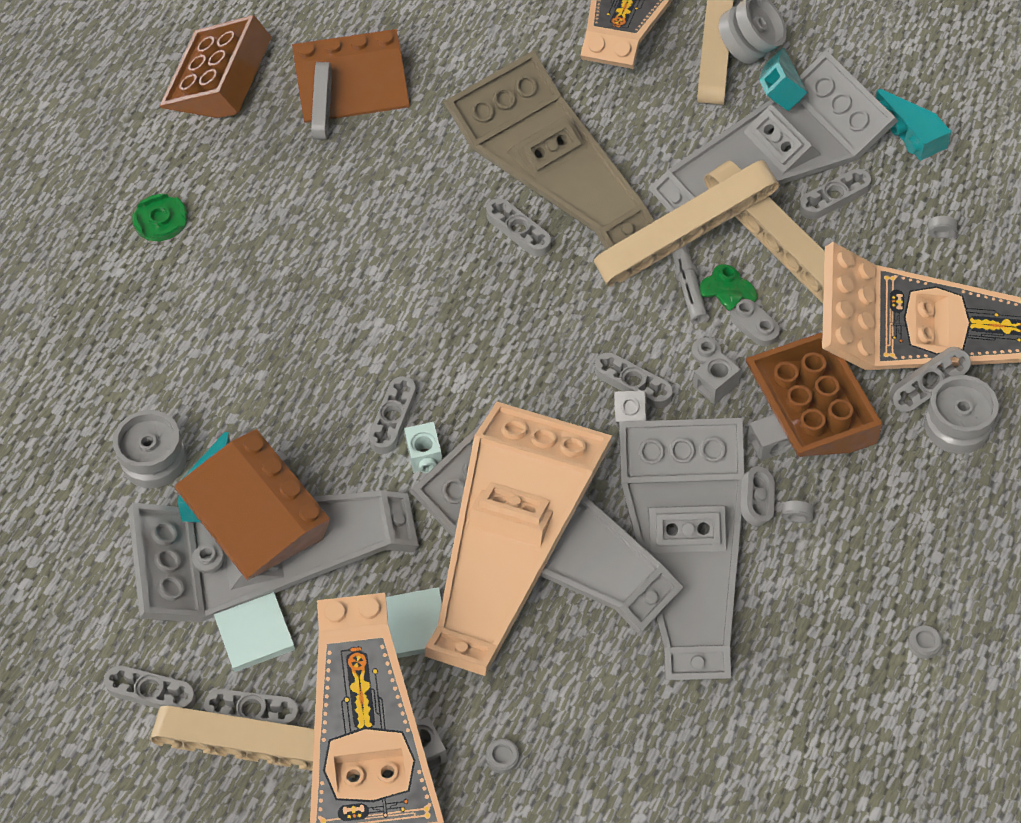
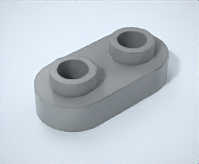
M741 299L736 307L730 311L729 317L731 322L754 343L761 346H769L778 340L780 331L778 323L755 302L749 299Z
M755 466L742 477L741 513L743 518L753 526L764 525L774 514L775 482L771 473L763 467Z

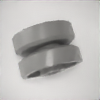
M742 0L738 6L732 7L723 13L719 19V31L726 48L735 58L743 63L752 64L757 62L768 52L780 47L786 40L784 20L779 10L770 0Z
M949 376L940 381L932 390L925 415L924 427L927 436L936 446L956 454L972 453L983 447L990 437L998 413L999 403L996 393L987 383L972 376Z
M143 410L131 414L118 425L113 434V448L125 477L136 486L159 488L167 485L182 473L186 465L187 451L175 420L164 412Z

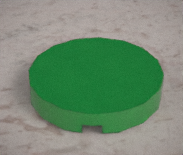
M168 194L151 195L141 200L137 205L135 213L133 211L132 214L133 226L138 235L148 241L157 242L169 240L179 235L186 227L188 220L184 203L177 197H169Z

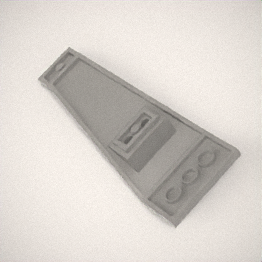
M825 50L799 76L808 93L789 111L770 99L668 169L649 190L671 212L707 191L708 188L704 181L705 175L728 160L735 163L741 170L757 161L764 160L779 184H785L858 160L898 120ZM774 128L772 134L768 135V131ZM791 145V149L788 152H784L785 148Z
M720 418L619 422L621 485L636 542L656 558L683 586L678 594L656 616L664 646L665 680L731 678L730 640L742 514L741 486L744 475L743 419ZM702 522L707 523L709 526L706 534H700L697 530L698 525ZM670 523H674L677 526V532L674 535H668L666 532V526Z
M482 423L409 491L452 537H455L474 436ZM583 495L540 575L615 609L637 633L641 632L683 588L656 558L585 495Z
M378 490L314 496V500L330 518L324 539L248 581L222 548L224 560L218 571L212 574H205L194 567L192 554L196 548L206 543H213L218 546L219 544L201 522H182L179 507L132 502L128 508L140 619L203 622L213 618L214 614L273 592L277 593L384 550L414 552L419 545L408 493ZM208 555L203 559H208L211 555Z

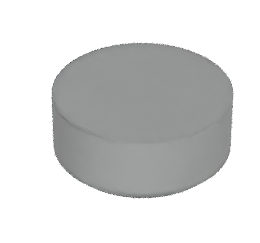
M936 216L928 221V234L933 238H951L957 233V221L953 217Z
M787 501L783 503L781 516L788 522L806 524L813 520L814 507L803 501Z
M926 625L914 628L908 638L910 651L915 656L923 659L936 656L942 645V638L939 632L933 627Z
M508 739L493 741L486 750L487 765L496 773L504 774L511 772L519 762L517 746Z

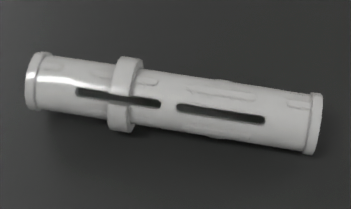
M685 245L671 253L676 266L675 277L681 283L691 323H705L709 320V315L700 293L697 280L698 270L696 265L692 263L689 247Z

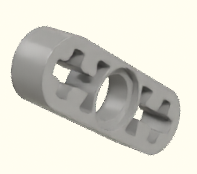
M316 62L311 127L313 139L327 140L332 86V66L330 62Z
M853 169L802 196L799 210L801 215L807 219H818L866 194L870 188V174L862 169ZM830 191H838L843 196L835 199L831 198L828 193Z
M494 199L487 204V220L530 255L540 257L550 251L551 237L549 233L507 200ZM516 224H522L526 229L522 232H515L511 227ZM533 240H535L536 242L543 241V245L539 243L533 245Z
M959 347L945 349L895 384L890 391L891 402L900 411L908 412L915 409L931 397L932 390L940 381L949 376L964 375L971 365L969 355ZM954 355L960 358L958 360L960 365L956 368L951 365L952 361L950 359ZM941 365L948 375L944 376L937 366ZM928 372H936L938 376L937 382L930 387L924 386L922 384L923 376ZM915 382L923 392L919 394L912 383ZM902 391L909 393L908 397L910 400L906 403L900 400V393Z
M603 353L596 358L595 374L600 380L621 391L645 390L647 393V404L654 408H664L670 404L672 400V386L666 380L613 353ZM613 364V369L609 368L607 369V371L603 370V366ZM630 376H636L642 382L637 386H630L625 380ZM664 391V395L660 394L658 397H654V392Z
M400 376L390 382L369 433L370 447L378 454H387L395 449L416 398L415 383L409 377ZM403 387H407V391H404L401 396V402L397 401L398 391L402 390ZM395 410L400 412L401 416L397 420L390 421L385 418L386 413ZM385 427L388 429V440H384L381 444L378 443V439H381L383 437Z
M115 666L108 670L104 677L106 689L115 698L157 709L161 706L192 709L196 702V695L192 686L184 681L126 666ZM124 676L127 683L134 685V692L130 685L121 683L116 688L113 681L120 680ZM155 683L159 686L158 692L152 697H145L141 694L142 689L147 684ZM166 687H168L169 694L179 696L184 691L187 699H181L179 704H176L174 697L166 695Z
M217 689L210 692L204 701L206 712L295 726L299 720L297 704L289 697ZM223 699L227 706H231L222 707L220 712H216L213 704L216 705ZM250 703H257L261 706L259 714L254 717H247L243 714L245 706ZM267 704H270L271 711L273 712H268ZM235 706L237 711L236 715H234L232 707ZM283 707H288L291 714H287L282 720L279 718L278 713H274L282 712Z

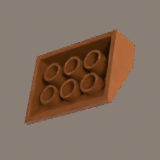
M254 15L195 30L159 106L163 109L213 118L238 114L246 94L250 90L254 76L259 70V65L267 51L272 36Z
M397 29L292 44L304 123L312 122L316 62H330L332 66L330 119L410 107Z
M823 332L746 358L750 371L798 457L852 453L877 444L882 428L880 418L846 360L822 348Z
M257 429L228 443L175 484L174 487L247 581L323 540L330 522L328 515Z

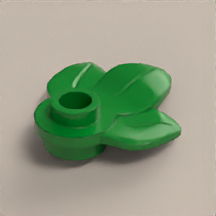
M721 264L713 269L712 275L704 278L700 284L702 297L716 296L728 311L733 310L741 299H749L753 302H756L757 299L754 286L749 281L741 278L739 272L730 265Z

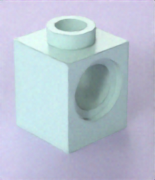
M434 422L404 428L413 473H429L442 460ZM422 449H429L426 452H420Z

